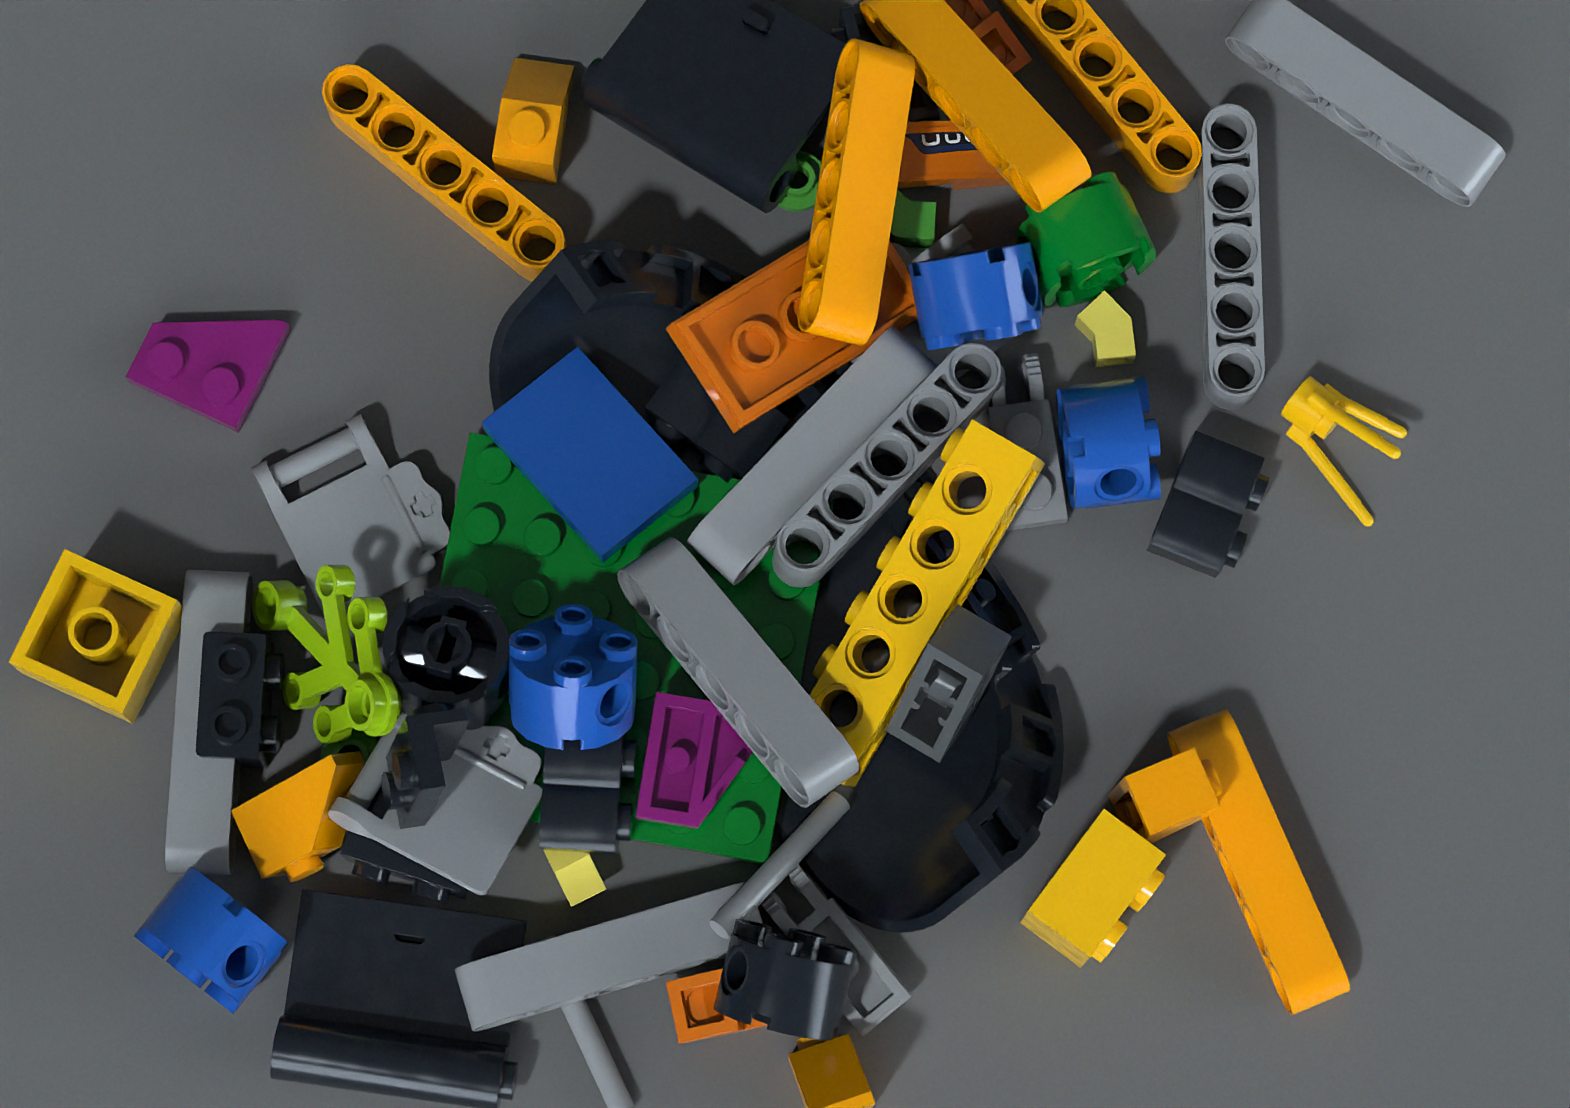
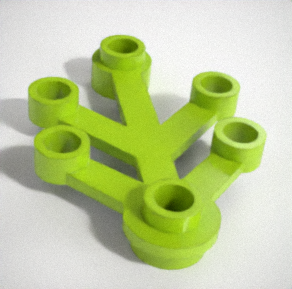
M345 564L323 565L318 570L316 576V591L322 600L326 633L307 613V598L302 588L295 586L288 580L260 582L255 588L252 598V612L256 624L264 631L289 630L322 665L308 672H291L286 675L282 693L287 707L292 710L313 709L319 704L322 694L342 686L347 691L345 704L323 705L315 711L313 729L317 739L321 743L345 742L350 738L352 728L364 731L369 736H385L389 734L400 717L402 699L399 690L395 687L391 678L382 672L376 636L384 631L387 624V609L382 599L379 597L354 598L350 602L346 614L345 602H348L353 597L355 591L354 573ZM349 628L355 634L359 666L354 662Z

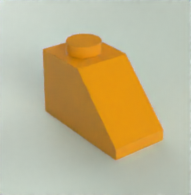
M514 58L501 97L492 152L494 168L498 176L557 185L575 71L574 66Z
M1194 747L1125 776L1108 796L1118 819L1152 844L1210 816L1220 807L1216 796L1222 794V786L1212 763L1208 759L1200 761Z
M360 751L331 754L231 810L262 879L287 875L289 882H295L306 878L324 867L321 860L323 856L342 846L346 829L332 821L328 816V812L337 797H346L364 767L365 761Z
M849 1033L837 1038L832 1037V1040L802 1037L796 1040L799 1051L788 1054V1060L805 1108L874 1107L875 1100Z

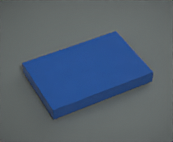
M576 347L482 421L483 430L602 563L698 487V478L579 347Z

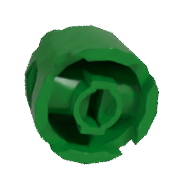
M1104 172L1090 178L1082 185L1081 189L1065 195L1042 212L1038 213L1026 205L1025 209L1029 218L1020 225L1015 233L1016 243L1031 242L1040 295L1044 304L1049 307L1056 300L1060 308L1071 307L1096 299L1104 290L1107 293H1111L1126 284L1121 273L1134 266L1139 276L1149 268L1156 258V249L1137 212L1127 187L1119 183L1114 172Z

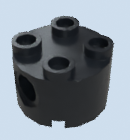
M439 585L424 590L423 596L417 597L411 602L408 598L396 608L385 627L383 658L386 675L391 678L395 687L399 690L402 699V711L407 716L418 707L434 703H444L448 705L449 710L467 708L470 723L466 730H475L485 725L490 715L501 706L509 691L510 635L506 623L504 624L503 619L497 614V608L487 597L465 587Z
M736 919L713 1009L724 1016L751 1025L753 1018L768 1024L766 1030L818 1040H832V1037L836 1038L857 951L845 946L826 943V937L815 932L789 928L788 936L772 933L773 928L768 925L745 919Z

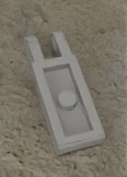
M1037 353L1023 355L1021 372L1023 382L1026 384L1028 402L1006 405V379L1004 368L1001 366L1000 381L990 401L991 407H988L987 410L990 430L1046 463L1006 531L1066 523L1068 520L1049 399H1044L1043 380Z
M798 864L788 874L790 882L801 895L808 899L816 911L798 924L787 909L783 899L773 891L761 905L785 933V936H788L789 928L803 929L825 936L826 943L845 946L857 951L843 1014L862 1036H865L913 995L834 898L828 899L803 866Z

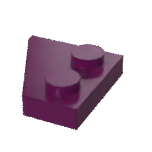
M282 320L152 323L125 377L129 383L239 433L291 328L288 323Z
M656 692L635 819L698 829L753 753L711 701Z

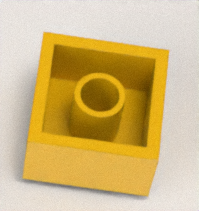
M64 549L8 662L28 677L134 724L181 628L182 605L178 600Z
M1103 809L1029 908L1020 923L1080 968L1091 956L1101 963L1128 928L1127 925L1119 920L1126 908L1129 906L1138 913L1166 877V875L1156 869L1166 854L1107 810Z

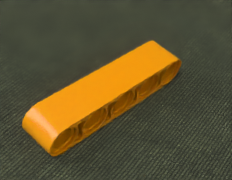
M863 0L860 2L861 14L876 38L884 47L909 53L914 57V80L1034 211L1038 213L1044 211L1091 177L1090 166L1075 142L944 0Z
M997 0L1147 184L1156 191L1165 194L1178 193L1188 187L1194 179L1202 156L1201 143L1197 135L1086 0ZM1051 11H1060L1071 18L1073 25L1066 30L1057 31L1049 28L1044 23L1042 17ZM1088 57H1099L1108 63L1111 71L1102 77H1094L1083 71L1080 62ZM1134 102L1146 109L1149 118L1142 123L1127 122L1121 117L1118 108L1125 103ZM1163 149L1178 150L1184 155L1187 166L1180 170L1167 169L1159 163L1156 154Z
M850 39L839 57L798 309V325L802 332L863 346L869 340L876 325L915 75L914 57L909 53L859 39Z
M346 64L336 67L327 75L323 82L322 96L334 125L520 276L532 282L560 250L566 248L563 231L555 220L368 70L358 65ZM357 89L368 94L365 103L357 109L345 110L337 106L340 96L348 90ZM403 126L414 131L412 140L405 146L398 148L390 147L383 142L386 133L392 128ZM441 164H454L461 169L458 179L448 185H438L429 179L433 169ZM489 201H500L508 207L505 217L494 223H486L476 217V212L481 205ZM545 238L555 245L552 255L541 261H534L525 257L523 249L533 239Z
M1224 708L1167 732L1173 756L1195 747L1200 761L1208 759L1218 774L1222 786V794L1216 797L1220 807L1210 816L1201 820L1276 991L1291 1016L1349 992V980L1231 714Z

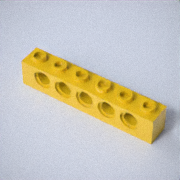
M973 419L966 430L958 427L948 439L940 456V460L946 464L934 484L928 481L925 482L915 495L908 514L914 518L902 539L894 536L888 542L877 562L876 568L882 571L870 593L862 590L857 595L846 614L845 623L849 624L850 627L838 647L833 644L829 645L814 668L813 676L819 680L809 696L849 743L859 763V771L841 783L844 786L855 787L887 734L885 730L928 642L957 604L963 605L1046 464L1035 455ZM969 477H982L986 484L984 500L975 508L963 509L957 499L960 484ZM947 530L954 539V550L946 561L933 564L926 556V543L935 532ZM915 584L922 594L921 607L913 616L900 618L894 609L895 595L902 587ZM882 638L889 646V661L882 670L870 673L862 661L863 650L870 641ZM849 692L857 701L858 712L852 723L839 727L832 720L830 713L831 704L838 695Z

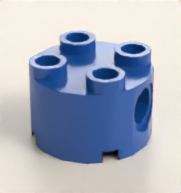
M1031 242L954 254L945 257V259L937 260V258L908 264L921 338H925L927 350L964 344L965 341L984 337L985 341L1021 335L1025 331L1042 328L1040 317L1044 316Z
M1145 376L1070 385V387L1057 389L1059 442L1063 441L1064 457H1061L1067 494L1073 509H1089L1159 500L1161 498L1156 463H1149V457L1160 456L1161 449L1156 419L1144 420L1143 413H1149L1150 411L1149 393Z
M566 604L557 608L554 616L528 624L524 629L515 631L510 635L509 704L511 707V720L513 727L527 740L547 748L564 750V740H581V750L598 748L614 742L631 729L635 718L637 692V638L633 633L623 630L617 624L599 617H593L592 611L584 605Z
M190 866L133 936L162 959L172 950L173 953L166 962L199 988L209 979L211 983L204 992L234 1014L279 958L288 942L245 906L243 907L230 897L231 895Z

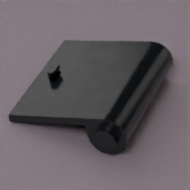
M646 0L603 59L600 57L596 58L587 67L581 80V89L584 90L583 101L587 107L763 213H769L783 200L792 185L797 172L796 154L830 109L836 68L841 52L846 44L772 0ZM745 23L748 24L749 26L753 27L754 29L758 30L759 32H761V33H763V34H765V35H761V34L757 33L756 31L752 30L751 28L747 27V26L744 25V24H745Z
M302 889L284 1015L279 1018L272 1048L271 1078L472 1108H499L501 1099L513 1100L518 1062L507 1061L513 1022L485 1030L472 1031L455 969L482 958L523 947L527 921Z

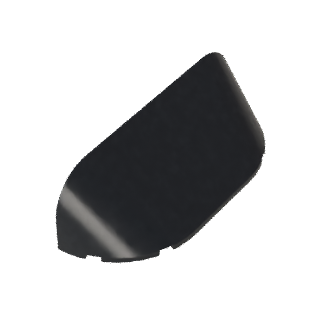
M620 240L587 242L560 250L509 307L498 325L492 343L489 363V383L494 412L576 347H579L641 417L650 424L653 418L645 412V406L682 357V353L666 328L675 320L747 277L706 257L659 243L653 244L646 252L623 249ZM848 363L776 407L790 420L775 442L783 437L849 369ZM684 440L678 448L664 441L691 471L711 474L698 463L704 454ZM882 454L871 459L874 469L882 475L893 476L902 472L901 464L890 455ZM926 471L820 580L801 684L808 695L811 694L819 680L813 676V671L821 655L831 644L838 647L850 627L849 624L845 623V617L851 604L862 590L870 593L882 573L876 566L884 548L894 536L902 539L914 517L908 514L915 495L925 482L928 481L934 484V481ZM842 497L835 499L833 514L838 518L850 520L861 515L859 507L852 500ZM941 530L932 534L925 547L928 560L933 564L946 561L954 550V539L947 530ZM990 559L961 607L1011 635L1012 638L968 725L941 762L935 761L887 732L855 787L840 784L807 808L801 807L794 802L782 788L774 831L782 843L832 791L841 794L849 803L850 809L799 864L803 866L820 886L828 899L834 898L849 917L872 928L898 933L915 932L931 927L946 918L1025 855L1041 834L1038 829L1045 812L1055 804L1058 797L1063 773L1064 738L1057 690L1054 684L1041 683L1037 667L1032 658V655L1041 647L1038 637L1022 606ZM915 584L902 587L894 598V609L900 618L913 616L918 612L922 604V594ZM882 638L870 641L862 653L863 664L870 673L882 670L890 658L889 646ZM849 692L838 695L833 700L830 708L832 720L839 727L852 723L858 712L857 701Z

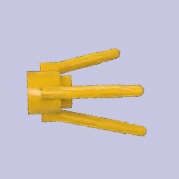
M1309 376L1298 387L1281 411L1280 415L1292 423L1285 435L1303 448L1349 509L1354 512L1364 526L1370 527L1374 522L1373 517L1312 439V436L1315 433L1324 440L1339 424L1375 449L1380 450L1392 459H1398L1401 456V450L1354 417L1397 438L1406 437L1407 430L1387 417L1347 398L1328 383L1323 386L1313 377Z

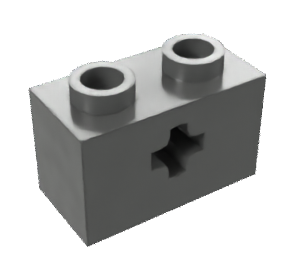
M957 604L928 642L885 731L940 763L968 725L1012 636Z

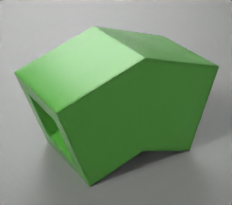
M897 190L889 238L890 242L902 246L922 248L932 246L935 237L936 202L911 201Z

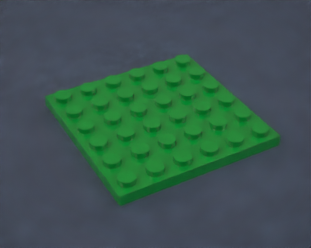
M470 432L440 585L465 587L487 597L497 608V614L503 619L504 624L506 623L509 635L524 629L528 624L554 616L556 609L566 604L584 605L592 611L593 617L607 620L619 625L623 630L633 633L637 638V692L635 718L631 729L627 731L626 739L637 740V766L635 778L624 777L622 803H633L631 840L764 864L770 858L782 787L754 753L750 755L698 829L635 819L656 692L710 700L628 601L620 587L617 573L620 569L667 538L673 537L687 548L800 685L802 684L820 580L812 586L803 588L792 587L781 581L774 572L772 565L773 548L742 581L732 585L689 546L687 540L698 524L737 485L740 479L731 478L727 483L717 475L694 471L692 473L698 478V487L602 563L488 435ZM835 499L828 503L832 513ZM797 541L786 546L787 554L797 563L809 564L819 558L816 549L807 542ZM508 691L501 706L490 715L485 726H501L509 729L522 746L535 751L541 758V773L535 784L539 785L543 790L545 747L527 740L513 727ZM541 801L529 822L540 824Z

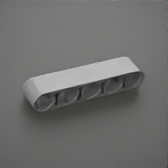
M1253 0L1225 38V44L1229 50L1244 63L1457 205L1463 207L1472 206L1506 158L1503 148L1486 133L1288 0Z
M1224 104L1209 111L1203 120L1198 134L1202 148V156L1196 171L1202 374L1204 391L1209 400L1220 408L1234 410L1244 407L1255 396L1264 378L1265 356L1257 128L1255 120L1249 111L1239 105ZM1220 128L1230 129L1238 135L1241 145L1235 149H1223L1212 140L1211 132ZM1220 187L1233 188L1241 195L1243 205L1234 209L1224 208L1216 202L1212 191ZM1221 246H1233L1243 254L1245 264L1239 268H1227L1218 262L1214 250ZM1228 304L1237 306L1246 315L1247 324L1236 329L1226 327L1218 319L1216 309ZM1223 365H1238L1247 373L1249 385L1239 389L1229 388L1219 378L1218 369Z
M894 326L887 329L709 512L687 540V544L732 585L738 584L775 547L778 533L783 525L912 394L938 365Z
M969 343L961 345L952 351L783 525L778 533L772 556L774 572L781 581L792 587L803 588L812 586L821 580L941 455L952 433L958 427L965 430L972 419L975 420L993 398L1002 370L999 358L991 349L982 344ZM963 369L974 370L984 379L985 386L978 389L965 388L957 381L955 373ZM920 412H931L941 419L944 428L938 432H925L918 428L913 416ZM882 454L890 455L901 464L902 472L893 476L882 475L874 469L871 459ZM837 498H848L857 504L861 515L850 520L840 519L831 512L828 503ZM797 541L807 542L816 549L819 558L809 564L797 563L787 554L786 546Z
M669 537L618 571L617 576L620 587L634 609L794 802L801 807L807 808L859 771L857 757L843 735L680 541Z
M189 569L186 573L183 592L165 841L167 873H185L192 866L202 874L232 875L234 869L238 826L231 810L239 806L242 766L235 759L199 757L196 754L203 635L206 632L251 633L253 576L251 572Z
M746 882L726 886L492 955L456 968L455 974L472 1031H480L726 958L730 937L728 939L720 937L711 928L709 922ZM757 907L746 920L763 924Z

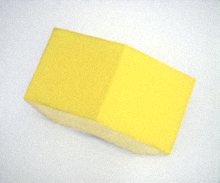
M1104 290L1077 315L1074 325L1092 343L1095 367L1133 364L1136 350L1132 319Z
M543 850L571 907L606 890L589 853Z

